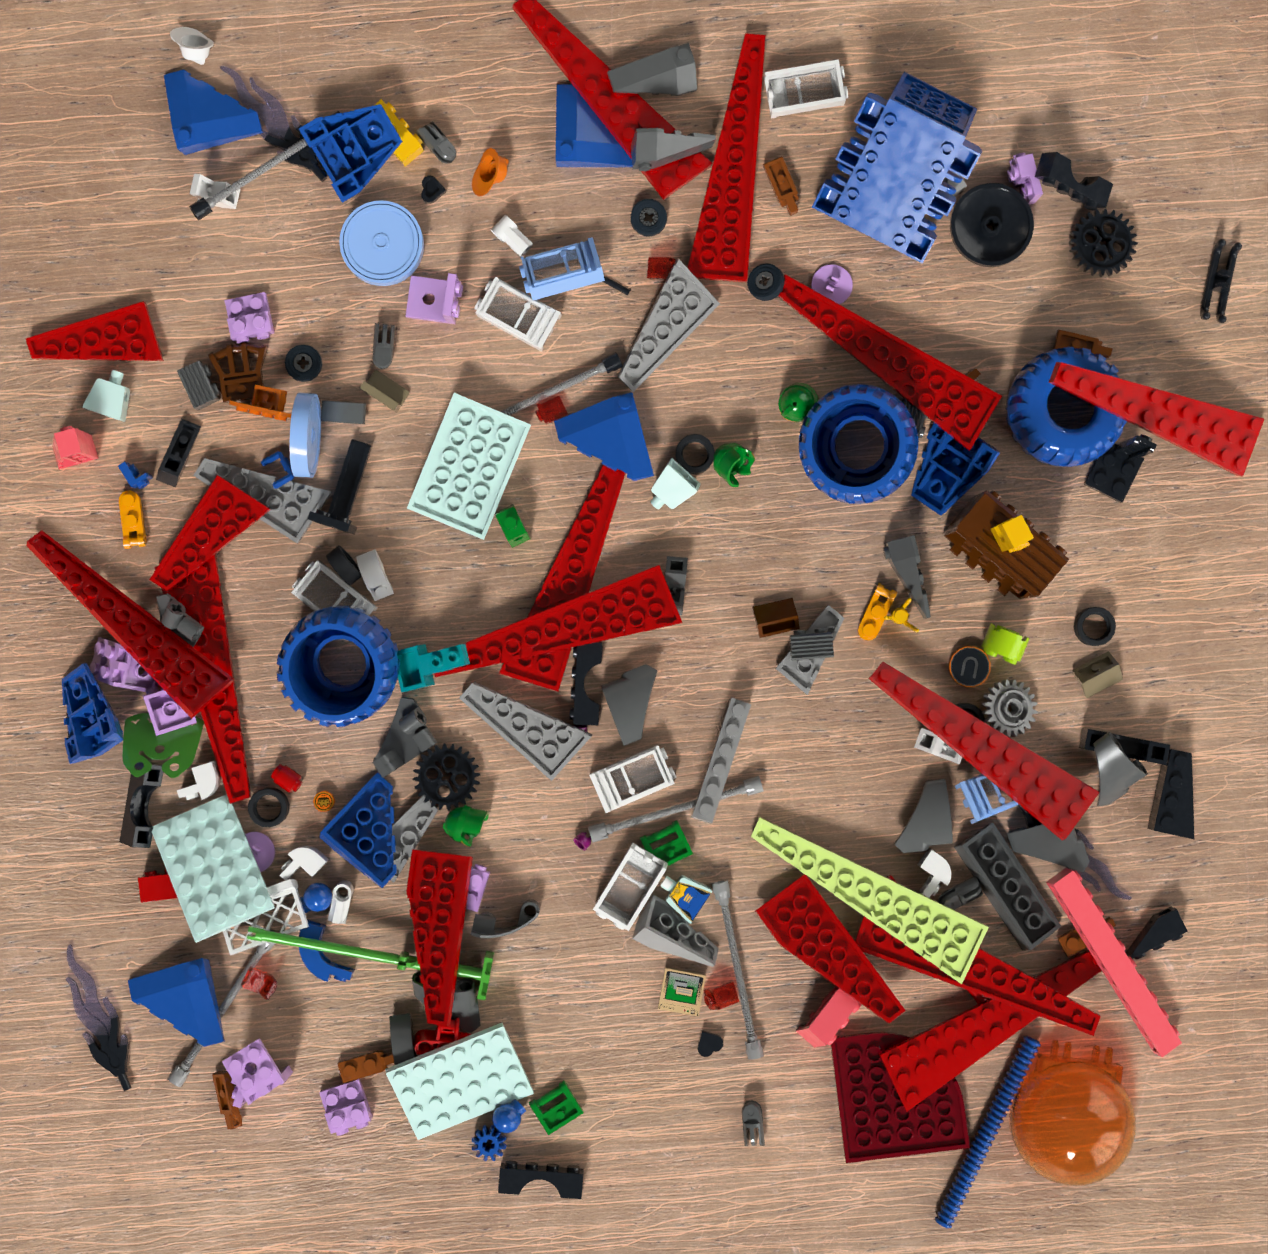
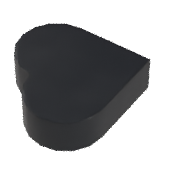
M429 175L422 180L423 190L421 197L427 204L436 202L447 192L434 176Z
M702 1030L697 1049L701 1056L708 1057L713 1051L717 1052L722 1049L723 1039L717 1034Z

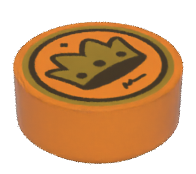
M321 791L315 795L313 803L318 811L327 812L334 807L335 798L331 792Z

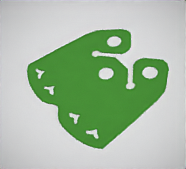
M149 713L128 717L125 719L123 764L133 776L140 777L149 772L152 764L143 755H139L140 751H144L152 760H165L175 752H179L178 756H174L162 765V771L170 778L178 777L191 766L195 758L204 721L195 716L197 724L193 726L188 725L156 736L152 722L150 723L148 720L150 719ZM140 719V721H138L137 724L131 722ZM158 745L164 746V751L162 753H157L155 751V748ZM142 762L144 767L141 770H136L134 767L136 763ZM177 763L179 769L172 771L170 770V765Z

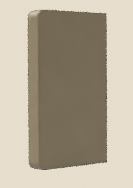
M377 370L374 371L368 382L364 381L360 386L364 392L396 413L410 394L408 390Z
M1109 651L1072 670L1074 677L1081 684L1086 698L1123 679L1119 663Z

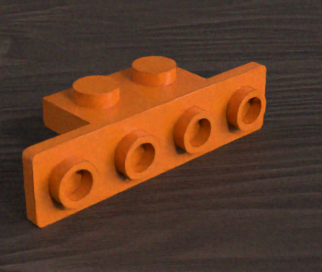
M255 385L252 404L229 401V405L236 406L237 411L282 421H287V417L291 418L292 415L291 413L284 412L287 391Z

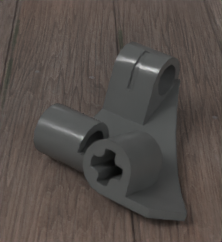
M166 593L156 596L160 622L194 647L203 632L204 626L185 613V606L170 594Z
M647 664L629 670L622 674L621 678L601 685L624 746L641 740L643 736L647 707L658 672Z
M401 697L389 732L372 762L382 778L437 743L426 726L427 719L413 698Z
M1108 732L1093 743L1099 772L1100 793L1097 802L1098 807L1110 805L1125 795L1130 786L1148 775L1142 763L1137 759L1132 762L1126 756L1115 736Z
M945 779L925 781L917 806L904 830L894 843L903 853L925 851L933 845L953 843L951 812Z
M1043 824L1034 827L1017 828L1007 832L1013 852L1055 863L1081 873L1085 871L1090 862L1083 840L1076 834L1075 828L1063 841Z
M535 900L525 901L520 911L518 924L506 928H495L496 918L490 912L475 914L470 935L478 938H496L516 932L538 917L540 912L539 903ZM528 905L534 906L536 913L528 915L525 912V907Z
M418 971L412 976L413 992L415 997L424 1004L423 998L425 995L423 984H421L420 980L421 971ZM464 978L456 983L451 1019L459 1018V1028L469 1033L475 1031L481 1024L475 983L471 979Z

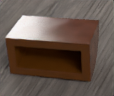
M793 598L752 607L759 638L800 629Z

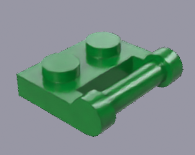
M678 820L673 821L672 825L649 836L644 835L640 837L645 850L668 863V866L693 854ZM674 832L677 833L678 838L655 849L651 848V843Z
M565 1080L561 1081L558 1087L539 1099H533L529 1102L530 1107L548 1135L584 1113ZM560 1094H565L566 1098L542 1112L540 1107Z

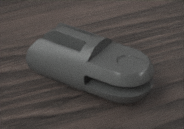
M433 121L417 130L418 136L439 161L445 164L454 161L457 154L455 147Z
M375 323L372 359L377 368L385 369L391 365L393 360L395 325H391L390 341L386 343L387 324H383L381 343H378L379 323Z
M971 877L943 892L938 899V903L955 910L981 897L983 891L978 879Z
M747 1101L742 1107L744 1146H749L748 1128H750L751 1145L757 1146L758 1128L760 1146H765L761 1106L756 1101Z

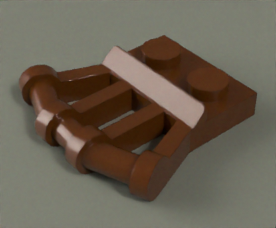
M241 342L240 345L226 344V347L208 354L209 359L219 374L224 403L252 399L255 385L264 386L262 367L268 349L266 345L257 346L247 342ZM249 352L258 354L256 367L253 371L250 369ZM235 353H242L244 372L236 373ZM225 356L228 357L230 374H225L218 360Z

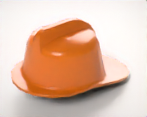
M488 148L483 153L472 179L473 192L479 197L486 195L493 184L501 183L507 175L509 160L499 156L493 148Z

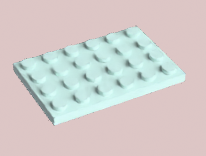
M454 393L407 509L484 540L531 425Z
M227 794L152 826L154 827L152 830L153 837L196 943L275 908L233 803L230 804Z
M503 1022L386 1069V1075L418 1140L492 1111L500 1105L509 1104L514 1099L519 1100L534 1094Z

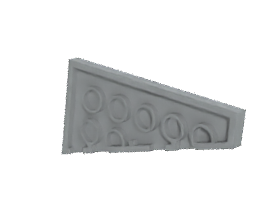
M676 259L617 376L632 392L720 304L679 259Z
M204 458L193 475L211 486L216 476L219 475L264 504L271 510L261 517L260 520L297 544L313 522L308 520L309 512L316 513L317 509L321 510L332 493L331 491L289 481L275 489L272 484L281 478Z
M473 682L459 697L551 781L593 735L476 682Z

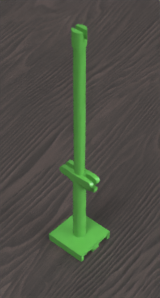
M255 927L248 928V932L256 933V935H247V939L267 941L396 964L399 970H405L406 968L420 970L417 957L409 955L410 953L406 951H401L399 955L271 932ZM486 951L483 968L458 964L457 977L480 981L477 999H486L494 952Z

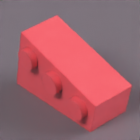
M73 426L60 428V432L54 433L52 447L59 470L98 459L91 434L78 428H73Z
M835 986L823 999L822 1005L818 1010L809 1015L811 1019L805 1027H799L796 1032L814 1048L826 1046L827 1044L831 1045L837 1038V1031L840 1028L843 1029L848 1024L850 1014L852 1012L855 1013L862 1004Z

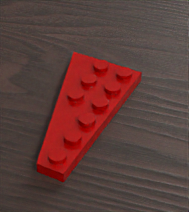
M144 301L25 338L31 358L38 360L164 361L148 308Z
M217 475L149 580L164 590L170 591L271 509Z

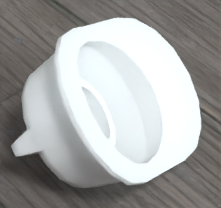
M178 27L170 32V37L180 46L182 56L185 59L192 60L200 65L205 63V59L209 56L210 48L214 45L211 39L198 30L189 27Z

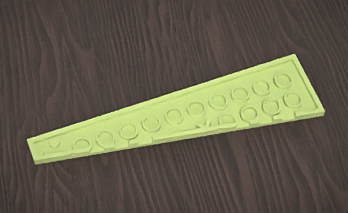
M761 817L759 818L751 835L752 838L829 890L893 937H896L910 949L916 951L960 984L963 983L989 928L988 926Z

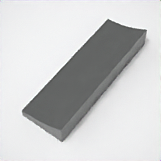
M989 823L954 847L973 877L978 879L981 889L1022 951L1032 950L1062 927L994 823Z

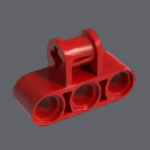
M459 1018L451 1019L450 1026L436 1025V1030H419L415 1034V1051L418 1055H422L442 1047V1044L452 1043L471 1034L459 1032Z

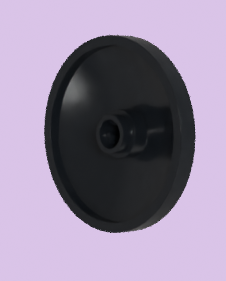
M999 183L981 184L967 191L956 203L950 218V234L956 249L964 258L983 267H999L1017 259L1029 245L1034 230L1033 214L1026 199L1015 189ZM986 225H991L993 227V230L987 228Z

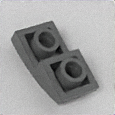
M322 400L321 421L365 424L366 403Z

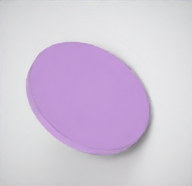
M838 265L821 267L814 274L811 282V289L839 305L848 299L853 287L850 274Z
M246 833L245 835L260 872H262L272 864L275 858L274 844L263 833Z

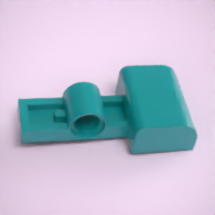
M426 644L398 650L397 658L400 659L398 680L401 693L435 685L433 674L470 664L466 644H459L430 653L427 651Z

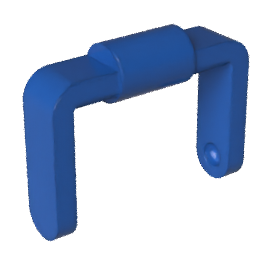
M280 451L261 461L263 466H267L275 460L281 459L280 462L288 475L272 484L275 489L294 479L291 463Z

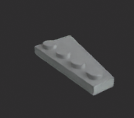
M827 605L807 629L806 634L815 633L814 629L827 628V632H832L834 641L844 617ZM789 651L775 669L808 695L825 658L791 660Z
M425 795L392 826V836L395 835L396 852H393L394 865L396 864L397 873L391 879L393 883L410 858L412 849L415 850L439 810L436 806L431 808L430 800L424 803Z

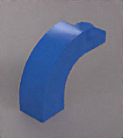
M307 919L309 927L300 930L299 937L322 940L326 925ZM299 947V952L305 966L319 979L328 982L331 975H334V979L346 982V980H351L355 969L330 961L323 951Z

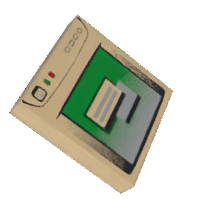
M665 967L658 1009L699 1017L706 975Z

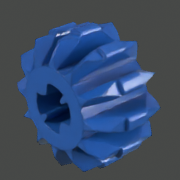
M484 1125L482 1131L476 1130L475 1134L477 1137H472V1142L475 1143L472 1146V1150H479L476 1157L479 1158L483 1154L484 1161L488 1160V1156L491 1157L492 1161H495L496 1155L501 1157L503 1155L502 1150L507 1147L503 1143L506 1140V1136H500L502 1132L498 1130L495 1132L494 1125H491L490 1130ZM488 1139L492 1140L491 1147L486 1146Z

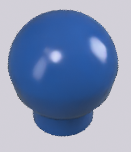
M313 883L305 890L304 895L300 899L304 912L308 913L311 910L316 912L326 910L330 906L333 896L332 891L327 885Z
M514 1099L510 1104H503L495 1109L492 1117L493 1124L498 1131L511 1133L520 1125L521 1116L526 1110Z

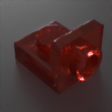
M649 257L647 278L650 280H666L676 259L672 257Z
M560 396L554 397L542 404H536L538 410L535 413L539 421H544L546 425L568 415Z
M250 966L241 986L244 989L261 994L264 999L269 1000L270 996L276 991L277 981L272 974Z
M728 982L713 989L704 990V1001L710 1010H720L740 1002L734 982Z

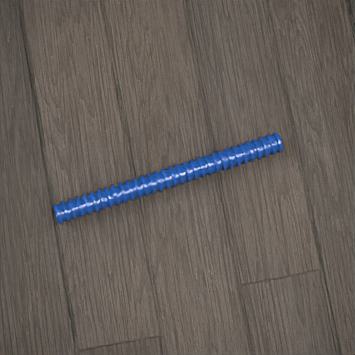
M1023 1037L1025 1040L1020 1043L1022 1046L1017 1049L1019 1052L1018 1054L1015 1053L1016 1058L1012 1059L1013 1064L1009 1066L1010 1070L1006 1072L1007 1077L1003 1078L1005 1080L1004 1083L1001 1082L1000 1084L1002 1086L1001 1089L998 1088L997 1090L999 1093L995 1094L996 1099L992 1100L993 1105L989 1106L990 1111L986 1113L987 1117L983 1119L985 1122L980 1125L982 1128L977 1131L979 1134L975 1135L976 1140L972 1141L973 1146H970V1152L966 1153L967 1158H964V1164H961V1170L957 1172L959 1175L955 1176L956 1181L952 1182L953 1187L949 1188L950 1193L946 1194L947 1199H944V1205L940 1206L941 1211H938V1217H935V1221L945 1228H952L951 1223L955 1222L954 1217L958 1216L957 1211L961 1210L960 1205L964 1204L963 1199H966V1193L970 1191L968 1188L972 1187L971 1182L975 1181L974 1176L978 1175L977 1170L981 1169L980 1164H983V1158L987 1157L986 1152H989V1146H992L991 1141L995 1140L994 1135L998 1134L997 1129L1001 1128L1000 1123L1004 1122L1003 1117H1006V1111L1010 1110L1009 1105H1012L1011 1101L1015 1099L1014 1094L1018 1093L1017 1088L1021 1087L1020 1082L1024 1081L1023 1076L1027 1075L1026 1070H1029V1064L1033 1063L1031 1060L1035 1058L1034 1054L1038 1052L1037 1047L1041 1046L1040 1042L1032 1037Z

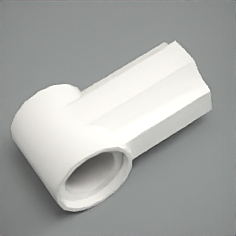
M504 215L491 231L501 242H505L521 257L527 253L533 243L517 229V225L508 216Z
M343 880L335 886L328 921L346 924L350 901L354 892L351 882ZM345 887L348 890V895L342 896L338 888Z

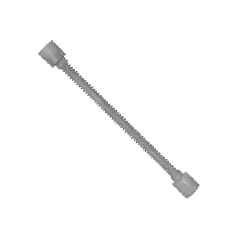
M756 776L744 780V784L723 791L720 800L736 796V794L743 795L747 793V796L764 792L760 777ZM696 799L687 801V803L684 802V804L674 805V807L664 808V810H657L654 813L644 814L641 817H634L631 820H624L621 823L618 822L613 825L600 823L589 826L588 829L592 842L609 838L608 835L613 834L614 831H619V829L622 830L627 827L629 828V826L632 827V825L635 826L642 824V822L652 821V819L662 818V816L665 817L690 808L693 809Z
M728 880L712 883L715 899L722 906V916L726 927L728 945H730L729 950H731L730 953L736 976V984H738L743 1018H745L747 1058L749 1060L763 1057L764 1053L761 1042L754 1033L749 1002H747L745 982L743 981L738 948L728 908V898L731 897Z
M267 942L258 945L254 956H252L247 967L242 971L241 976H239L235 985L227 994L228 996L220 1005V1018L223 1017L263 954L271 950L276 943ZM196 1042L185 1060L172 1070L167 1078L172 1084L182 1087L191 1072L189 1070L191 1064L203 1047Z

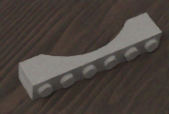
M735 698L729 700L691 818L712 824L751 704Z

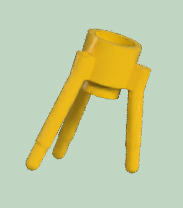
M908 598L900 608L894 609L891 615L884 617L885 620H892L895 624H903L914 632H919L917 627L907 621L909 615L905 609L911 602V598Z

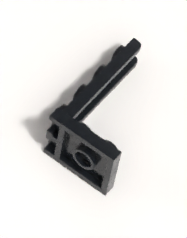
M1143 434L1119 444L1114 443L1105 454L1096 459L1084 485L1119 503H1123L1145 459L1143 456L1153 453L1157 444L1153 443L1150 437Z
M354 439L351 440L329 511L325 512L318 509L316 513L310 511L308 520L355 535L357 527L351 524L352 521L349 518L372 445Z

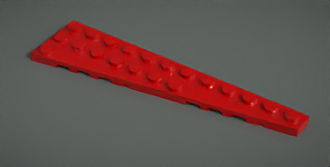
M519 0L513 4L512 9L631 159V143L636 129L661 128L664 129V133L669 134L676 130L638 94L613 92L607 74L611 69L537 0ZM701 152L650 169L649 171L641 172L664 200L710 168L713 163Z
M745 33L688 264V269L697 279L747 283L766 35Z
M784 274V287L778 295L779 298L966 449L971 450L1002 395Z
M1056 362L1049 383L1241 477L1245 473L1265 420L1260 417L1062 362Z
M605 465L602 466L527 618L589 593L626 474L619 469L614 471ZM572 648L505 662L499 674L559 692Z
M41 530L27 540L26 546L191 719L232 684L234 678L172 630L165 627L154 616Z
M215 554L170 591H166L163 588L161 590L163 594L168 593L183 604L186 609L185 613L204 626L203 632L194 648L234 678L217 557ZM233 679L231 685L200 711L230 804L251 797L235 681Z
M657 565L463 643L466 644L470 664L435 673L434 676L441 677L682 624L683 622L661 567Z
M881 662L868 678L1062 841L1068 837L1100 793L885 662Z
M865 916L863 917L855 940L862 952L1094 1036L1101 1017L1099 1014L985 950L978 949L963 983L960 984Z
M1087 950L1033 978L1068 996L1102 970L1090 951ZM990 998L879 1053V1056L905 1111L908 1112L1039 1016Z

